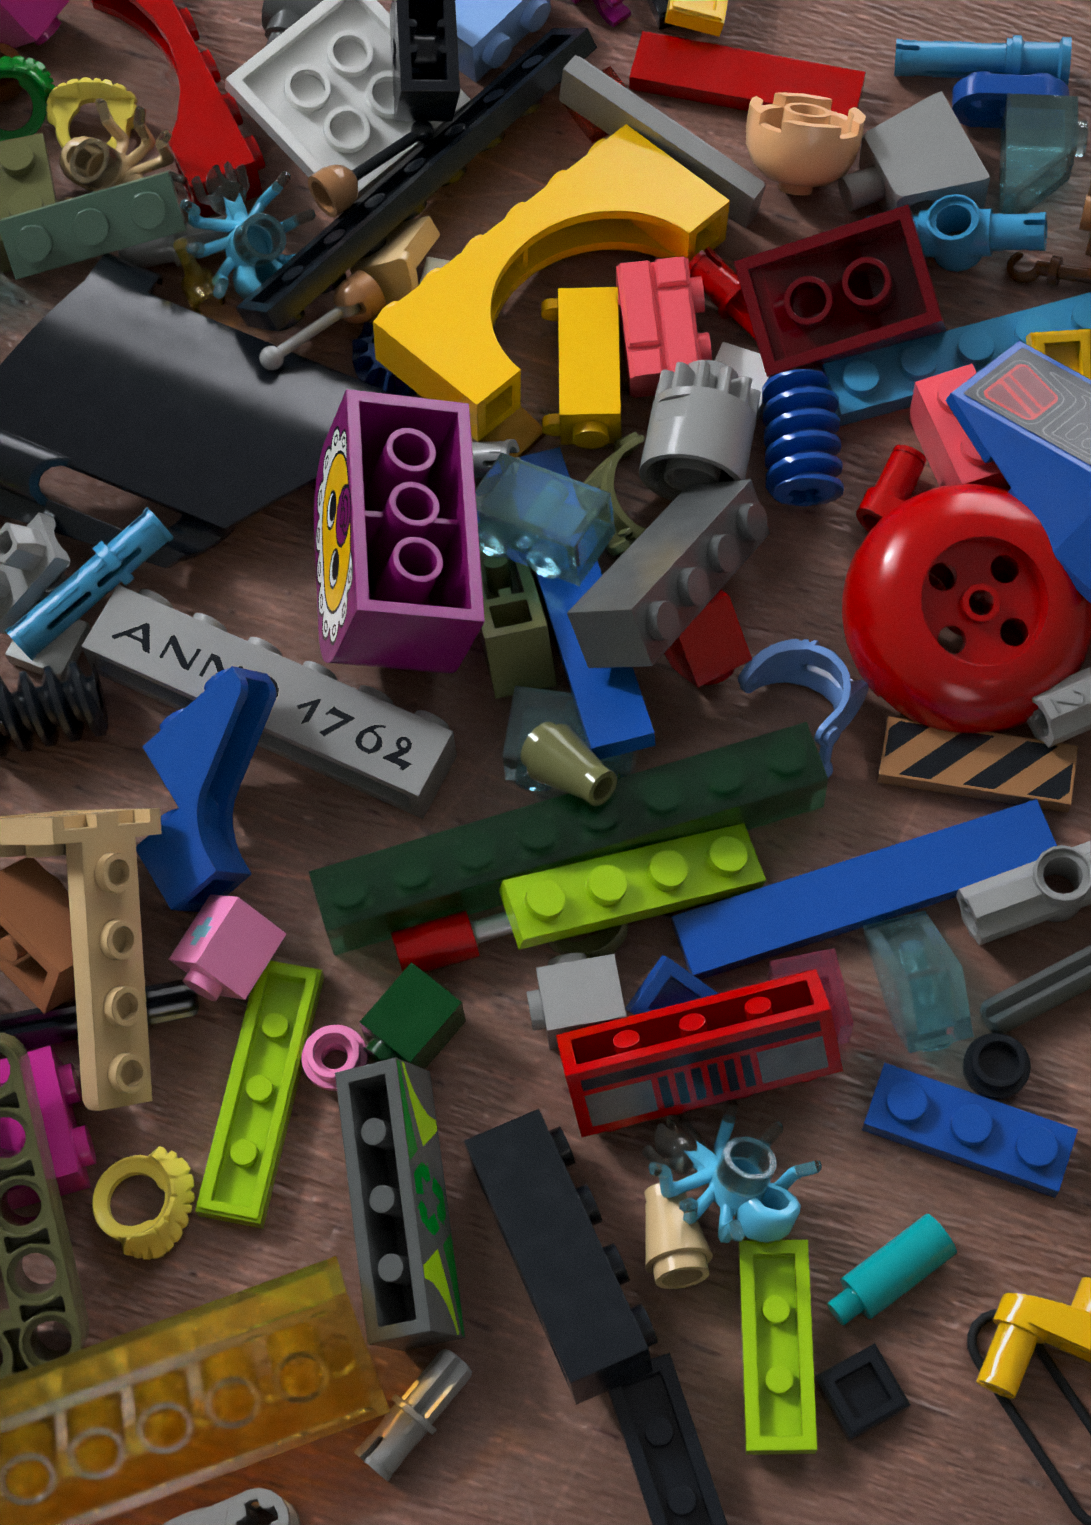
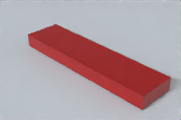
M642 31L629 76V89L748 111L749 103L752 97L755 96L763 99V105L773 104L775 93H803L832 99L831 111L848 116L849 109L853 107L859 108L866 72Z

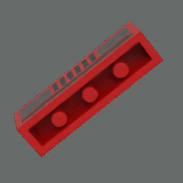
M816 969L556 1035L564 1074L581 1137L616 1131L637 1123L669 1115L683 1114L696 1108L732 1099L746 1098L759 1092L799 1082H809L818 1077L843 1071L831 1007Z

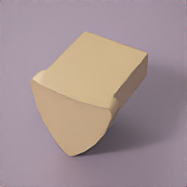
M430 216L401 222L386 236L387 242L379 251L358 260L350 268V272L353 274L360 270L369 274L381 288L386 305L393 301H399L418 286L416 268L439 238L440 233Z

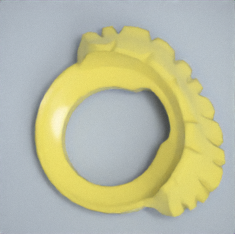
M83 77L81 80L71 79L67 81V84L63 82L50 92L46 102L48 104L46 107L47 121L56 128L57 140L61 148H63L71 140L70 124L74 116L80 111V107L87 103L107 102L113 120L130 139L131 130L142 122L141 117L138 115L141 113V108L136 105L138 100L131 91H126L127 88L121 84H112V81L109 79H104L103 81L98 78L91 80L88 77ZM112 136L105 146L116 149L117 143Z
M159 1146L148 1156L133 1155L115 1162L102 1174L93 1193V1214L99 1227L108 1236L121 1242L125 1255L134 1256V1258L138 1259L143 1258V1260L158 1259L163 1257L166 1252H170L174 1247V1243L181 1239L183 1235L182 1229L187 1227L189 1223L187 1214L192 1211L190 1203L195 1198L194 1193L191 1191L194 1187V1179L192 1174H189L190 1167L182 1157L178 1158L176 1152L171 1150L167 1153L164 1147ZM131 1176H148L165 1192V1200L161 1212L154 1220H147L135 1226L119 1224L112 1216L110 1201L114 1190L123 1180Z

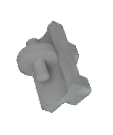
M38 512L26 527L6 522L0 529V633L7 634L5 630L19 621L34 603L42 601L53 589L67 579L64 572L70 566L71 561L68 553L60 546L55 537L54 529L56 522L52 516Z

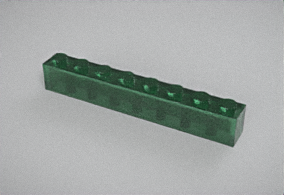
M806 721L617 778L614 792L606 802L599 806H592L584 799L567 793L309 871L325 930L335 956L391 939V932L414 924L424 923L464 910L470 915L503 905L499 893L503 880L745 823L746 829L750 830L822 808L825 802L828 776Z

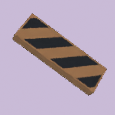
M888 716L877 783L1016 805L1037 799L1041 809L1068 813L1072 803L1078 746L1058 743L1048 748L1043 741L992 732H949L928 727L913 720Z

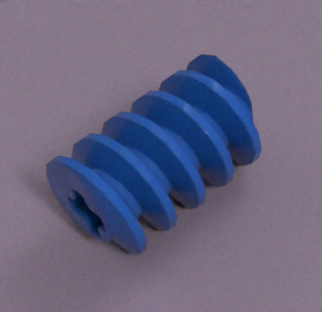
M794 369L781 372L768 378L762 387V402L765 405L763 408V424L766 427L763 439L764 445L767 448L764 462L768 470L765 484L766 489L773 498L782 504L794 506L822 505L836 501L843 495L844 484L840 479L836 478L842 473L843 468L842 461L836 456L841 451V439L835 435L840 428V418L833 413L838 409L839 397L834 391L826 389L829 386V377L822 371Z

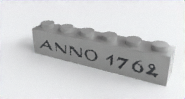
M117 585L81 646L91 669L94 662L99 675L177 710L186 708L205 691V683L213 675L224 669L234 666L268 674L276 688V700L257 744L258 746L424 819L457 757L453 731L450 730L449 725L435 714L424 710H417L415 714L393 705V701L386 694L373 687L361 685L359 689L344 684L337 680L336 675L332 671L316 662L305 661L301 665L287 659L271 643L258 637H249L248 641L230 634L223 624L206 614L195 613L191 617L175 610L167 599L148 589H141L137 593Z

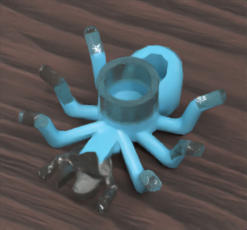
M227 161L224 164L226 178L222 175L219 165H214L209 170L205 184L209 195L206 194L199 176L191 180L198 201L211 205V208L216 213L227 216L226 219L200 216L199 206L188 199L181 200L180 208L188 213V223L192 227L229 233L228 236L207 244L202 242L189 243L186 246L188 254L194 255L196 258H203L225 249L226 259L212 279V284L215 286L213 296L218 299L224 297L229 285L227 277L234 268L233 283L235 291L245 299L295 255L282 254L286 246V233L301 224L314 220L316 214L314 210L308 209L279 222L273 216L263 213L268 204L291 180V175L286 171L282 172L272 185L256 200L248 214L244 205L247 198L246 193L250 188L246 167L244 164L238 165L236 174L233 166Z
M733 1099L728 1100L725 1103L723 1118L714 1143L713 1153L706 1148L701 1134L692 1126L687 1118L680 1117L677 1123L668 1116L666 1125L659 1123L655 1131V1146L658 1153L650 1145H646L642 1153L651 1162L648 1166L650 1174L659 1177L660 1191L663 1197L671 1198L709 1183V1187L697 1201L693 1197L680 1201L679 1209L684 1213L683 1220L689 1225L695 1223L714 1201L720 1207L718 1238L721 1243H729L731 1239L741 1242L745 1236L755 1242L772 1243L783 1239L790 1233L799 1216L801 1204L788 1189L797 1179L819 1173L822 1165L818 1160L795 1165L789 1168L776 1182L770 1183L777 1166L776 1157L770 1147L783 1132V1124L779 1121L773 1122L759 1140L751 1137H736L729 1141L736 1120L738 1103ZM671 1169H674L680 1175L688 1177L673 1182Z

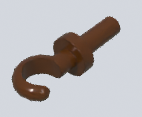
M1015 252L1007 261L1006 270L1009 277L1019 283H1029L1035 281L1040 276L1047 277V284L1058 286L1060 279L1091 284V268L1063 264L1062 256L1053 255L1050 262L1037 260L1032 270L1022 273L1013 268L1015 263L1023 257L1024 254L1022 252Z

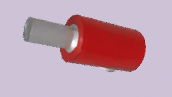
M466 910L391 932L402 972L412 962L424 973L480 957L477 947L479 943L511 934L513 931L506 911L471 921Z

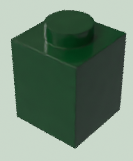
M411 962L359 1023L365 1041L368 1042L364 1051L375 1063L396 1057L426 1069L463 1026L466 1019L462 1002Z

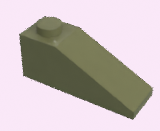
M511 521L478 528L485 618L479 635L495 699L511 695H526L539 689L557 686L548 627L517 522Z

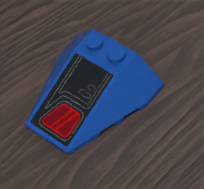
M1018 341L950 393L945 401L984 463H990L994 460L1011 487L1008 493L1027 506L1041 522L1048 535L1055 557L1069 575L1077 591L1091 603V380L1027 344Z

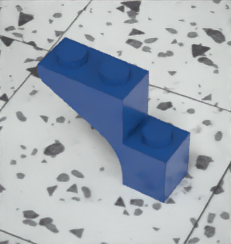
M234 666L216 673L205 683V691L186 708L177 710L167 716L160 724V731L142 746L179 807L161 816L162 834L149 835L136 846L138 855L171 910L199 912L210 894L227 896L252 875L241 856L235 839L233 808L237 793L276 700L275 685L266 673Z

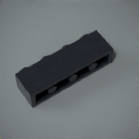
M537 1109L464 1140L472 1168L576 1405L653 1371L648 1347L658 1343L656 1333L643 1305L638 1304L630 1308L620 1286L630 1282L627 1270L615 1244L612 1243L602 1247L593 1226L601 1223L602 1217L588 1185L584 1184L575 1188L566 1168L576 1164L561 1127L548 1130L540 1110Z

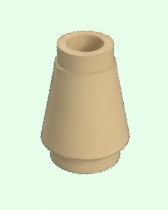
M660 1183L648 1187L644 1192L646 1199V1271L653 1274L655 1284L664 1289L685 1288L702 1282L709 1276L708 1263L712 1260L713 1254L698 1220L690 1225L683 1220L685 1203L690 1207L692 1206L686 1192L671 1198H665L660 1191Z

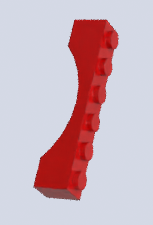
M90 0L94 9L115 16L143 33L164 54L177 74L180 96L177 120L169 140V147L174 157L177 176L191 204L199 206L200 216L206 218L225 210L223 197L235 202L240 193L243 202L262 195L258 171L266 168L263 155L253 135L243 138L238 126L243 125V119L235 99L228 92L221 95L216 85L221 82V76L209 49L199 52L195 41L200 40L188 8L185 7L178 10L173 0Z

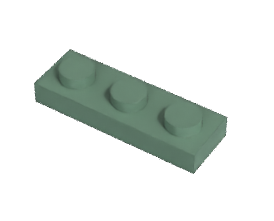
M170 170L0 219V235L15 280L180 233L188 228Z

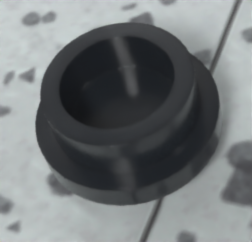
M989 1033L978 1037L969 1045L963 1058L962 1068L965 1080L974 1092L992 1100H1004L1015 1096L1023 1089L1030 1075L1031 1064L1026 1049L1019 1041L1006 1034Z

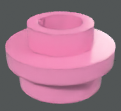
M328 1025L316 1030L305 1042L301 1055L302 1066L308 1079L321 1089L337 1091L336 1072L368 1065V1055L364 1051L366 1045L362 1037L353 1029L343 1025ZM340 1050L348 1055L346 1063L341 1068L329 1069L324 1065V1059L331 1051Z

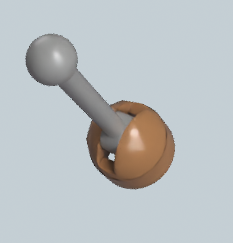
M360 270L344 279L336 287L333 296L335 308L278 347H265L259 356L261 365L268 370L278 369L283 364L286 355L340 318L350 324H361L376 317L386 306L384 294L377 282L369 274Z

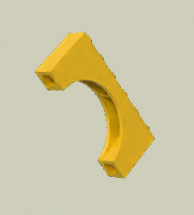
M625 124L609 138L598 140L590 148L587 155L568 170L557 172L549 180L546 187L528 201L520 202L512 207L505 219L487 233L472 238L463 251L442 268L431 270L423 278L420 285L399 301L387 304L373 321L375 359L423 398L469 403L471 437L478 442L521 407V369L502 350L493 328L502 307L523 282L552 263L591 251H637L662 259L684 256L690 262L701 250L705 251L707 247L715 249L726 240L730 200Z

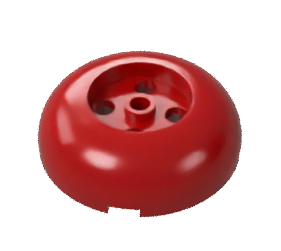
M978 484L948 485L922 492L902 502L881 518L868 533L860 548L856 550L846 575L842 598L843 628L847 646L860 675L877 697L881 696L888 704L909 718V720L922 725L956 733H1000L1026 723L1029 717L1033 715V712L1039 709L1037 704L1032 703V697L1049 690L1068 676L1079 672L1087 657L1091 644V603L1077 591L1069 575L1055 557L1050 540L1041 522L1027 506L1008 493V490ZM1001 557L1011 565L1013 570L1011 582L1001 583L993 577L991 564L995 558ZM933 566L939 568L946 566L952 571L954 579L949 590L940 591L931 585L929 572ZM972 594L975 601L982 602L984 606V613L982 615L974 613L970 608L969 599ZM1006 620H1014V626L1023 635L1020 645L1010 646L1003 641L1000 629ZM947 627L953 633L962 636L963 646L958 653L950 654L938 643V636L943 628Z

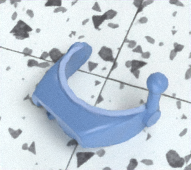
M790 639L775 643L761 650L744 666L738 677L740 688L745 693H751L769 684L792 683L807 686L821 693L833 705L834 711L816 731L814 740L821 746L818 759L814 761L811 767L812 774L816 778L821 780L827 779L833 773V764L830 762L833 745L863 704L868 693V683L864 680H852L841 658L834 651L820 646L818 640L809 642V639L802 641Z

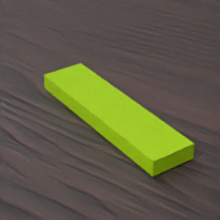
M270 960L250 991L195 1212L200 1217L264 1229L303 1068L301 1055L304 1044L311 1035L324 981V974L320 969Z

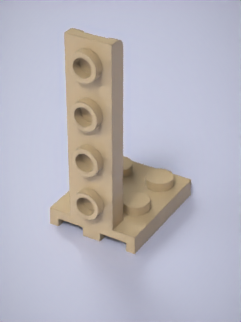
M160 808L62 810L0 816V857L26 855L27 858L66 855L81 1090L83 1103L89 1110L102 1111L153 1101L135 837L162 834Z

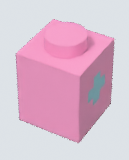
M210 894L168 960L187 973L183 979L184 984L202 997L215 1002L219 996L245 1000L283 941L286 933L239 897Z

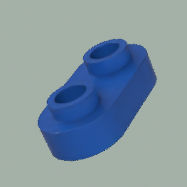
M978 71L962 78L954 85L952 90V110L959 123L969 127L1048 129L1061 124L1068 117L1069 88L1065 82L1047 73L1012 75Z

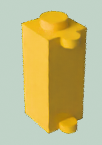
M618 287L558 288V298H549L541 303V317L548 321H558L559 413L548 414L542 418V432L549 436H561V445L575 444L586 449L600 448L606 444L614 443L618 438H621Z

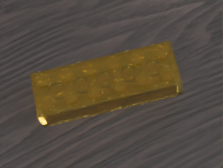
M337 1256L0 1379V1525H91L390 1413L378 1368L370 1346L367 1343L366 1335Z

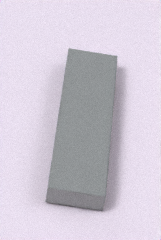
M575 55L563 68L559 101L610 136L625 124L630 126L729 199L728 216L746 228L756 217L765 190V182L580 56Z

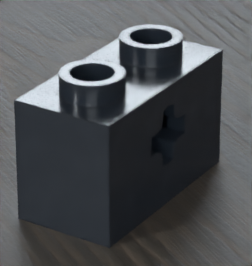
M392 0L389 14L395 121L425 119L428 121L452 122L460 94L455 0Z

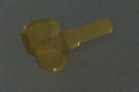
M180 238L173 243V247L185 270L181 289L193 312L203 315L199 308L200 303L209 297H216L213 295L215 286L212 284L214 274L210 269L201 268L198 265L187 240ZM225 295L222 298H217L220 305H223L226 301Z

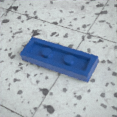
M884 1062L862 1131L1055 1198L1060 1190L1078 1129Z

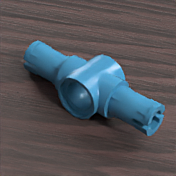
M952 194L936 200L929 210H920L919 215H913L925 257H933L939 266L949 271L968 270L975 266L983 256H992L993 251H1046L1047 212L993 214V209H979L974 200L965 195ZM958 230L965 231V232L961 233L960 235H954V236L947 235V234H949V233H951V232H953V231H958Z

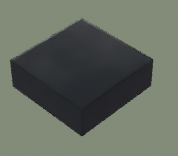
M875 1343L814 1377L817 1388L848 1442L906 1411L911 1405Z

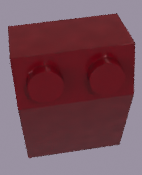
M909 204L734 261L768 378L781 372L822 366L824 363L947 331Z

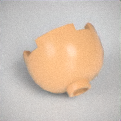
M778 92L774 94L773 104L763 105V99L755 96L752 97L749 103L746 123V146L752 162L766 177L778 181V189L792 195H810L813 187L826 186L845 176L854 164L862 141L866 116L855 107L849 109L848 116L831 111L832 99L803 93Z

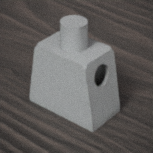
M940 91L868 130L862 137L859 158L860 170L839 178L838 187L842 201L849 211H854L877 202L882 212L909 204L912 215H919L920 210H929L936 200L952 194L965 195L974 200L979 209H984L990 176L944 94Z

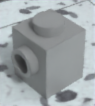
M567 953L556 956L548 961V966L536 968L538 990L526 991L533 1031L546 1029L549 1049L559 1048L556 1038L558 1034L627 1017L615 954L588 959L583 953Z

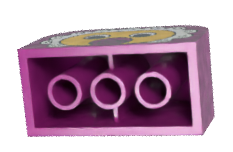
M346 389L322 448L314 496L318 635L321 655L326 663L452 674L460 667L482 628L485 618L469 403Z

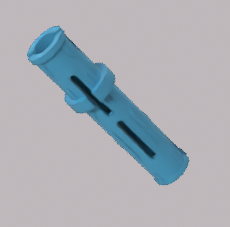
M148 507L143 510L144 513L107 545L101 540L92 548L96 552L93 557L63 583L53 589L48 596L12 627L9 626L5 630L32 661L37 657V654L74 622L78 621L119 583L122 582L127 586L135 578L131 573L164 544L174 539L173 535Z

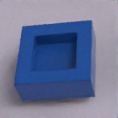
M662 955L625 1009L631 1014L636 1015L719 993L673 960Z

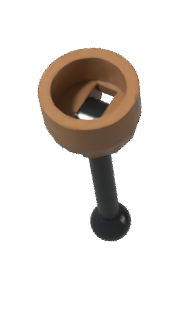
M425 119L415 121L411 126V132L353 170L344 165H330L308 178V187L317 205L332 218L349 209L358 197V180L414 143L428 142L434 134L433 125Z

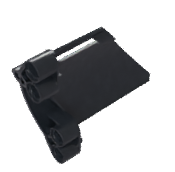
M107 253L101 257L85 281L62 299L24 337L0 365V515L29 524L39 512L54 517L56 522L55 533L95 546L102 540L107 545L123 529L49 500L41 492L39 482L44 472L52 467L64 466L182 514L181 518L168 528L174 539L164 544L145 561L163 568H171L180 561L194 558L210 550L225 540L239 523L316 481L322 448L346 389L395 394L387 393L383 389L293 352L284 357L283 364L278 369L268 370L261 365L259 356L265 347L276 345L154 296L156 283L159 285L163 283L162 275Z

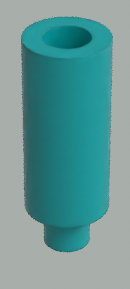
M926 1213L840 1278L844 1290L830 1300L827 1306L836 1320L843 1326L860 1313L871 1320L957 1254L956 1246L941 1224L930 1214Z

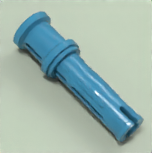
M1013 35L1012 38L1006 39V43L897 39L894 77L932 76L964 78L978 71L1012 75L1047 73L1062 80L1068 86L1072 37H1062L1060 42L1024 41L1022 35Z

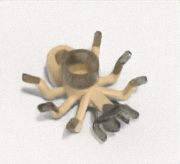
M102 98L95 99V105L101 123L116 140V149L98 138L81 136L68 141L62 148L59 157L60 167L70 181L85 190L95 192L144 178L143 174L172 164L174 157L168 147L172 134L168 129H164L155 142L153 135L145 124L147 111L144 107L138 105L135 110L133 124L134 129L141 138V144L127 156L129 137L113 120L107 102ZM156 145L160 155L155 159L135 166ZM170 171L173 182L187 183V177ZM63 197L57 199V202L68 200L73 197Z

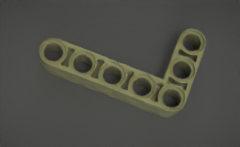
M0 1033V1052L7 1058L10 1064V1075L7 1082L0 1084V1117H9L17 1120L25 1131L26 1142L24 1147L19 1150L9 1151L0 1147V1268L10 1308L0 1311V1347L3 1352V1362L0 1363V1387L58 1374L69 1369L78 1359L89 1335L88 1315L30 1059L24 1045L16 1037L6 1033ZM16 1185H25L32 1188L41 1200L40 1213L33 1217L17 1215L11 1210L7 1201L9 1188ZM31 1253L46 1255L53 1261L56 1267V1279L47 1284L31 1281L23 1270V1257ZM46 1321H56L63 1324L71 1334L72 1345L64 1350L47 1348L39 1339L38 1325Z

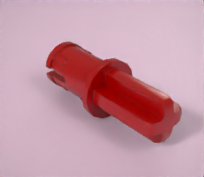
M707 247L705 251L701 250L689 262L690 277L701 276L704 293L718 307V315L723 319L732 317L756 340L737 274L712 247Z

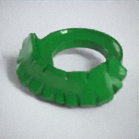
M3 56L0 58V79L8 77L17 79L19 85L27 91L32 101V113L27 123L15 130L0 128V141L34 135L45 120L47 114L46 102L55 85L52 84L54 80L50 77L51 73L47 71L45 65L35 61L33 58L28 57L25 59L23 56H14L13 58Z

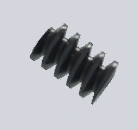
M70 661L67 680L60 682L51 666H46L43 671L42 686L35 687L26 671L19 672L17 691L10 692L0 676V757L7 755L10 737L21 752L31 751L34 745L35 732L46 747L56 746L60 726L71 742L81 740L85 721L96 737L106 735L108 715L103 689L94 662L91 676L85 677L76 661Z

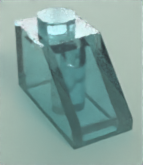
M1007 93L1000 126L999 213L1027 214L1070 179L1075 156H1085L1088 140V121H1078V96Z
M924 910L863 926L866 944L891 1023L909 1053L920 1050L927 1052L939 1051L949 1047L953 1042L974 1037L963 967L927 912Z

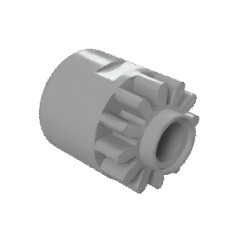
M697 360L688 365L683 362H677L675 372L670 370L661 371L639 468V477L647 488L657 495L673 501L689 484L745 480L761 395L759 390L751 389L752 378L747 376L739 377L732 367L713 360Z

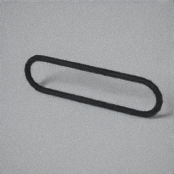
M997 1309L982 1313L972 1322L967 1334V1349L979 1372L984 1359L977 1347V1337L981 1328L987 1322L993 1321ZM1037 1343L1034 1351L1091 1435V1416L1043 1344ZM994 1393L1072 1514L1082 1524L1091 1525V1516L1080 1507L1011 1400Z

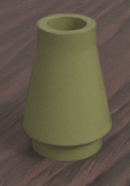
M542 723L528 735L522 746L521 761L527 767L530 778L582 798L592 806H599L606 802L616 788L617 775L600 761L568 724Z

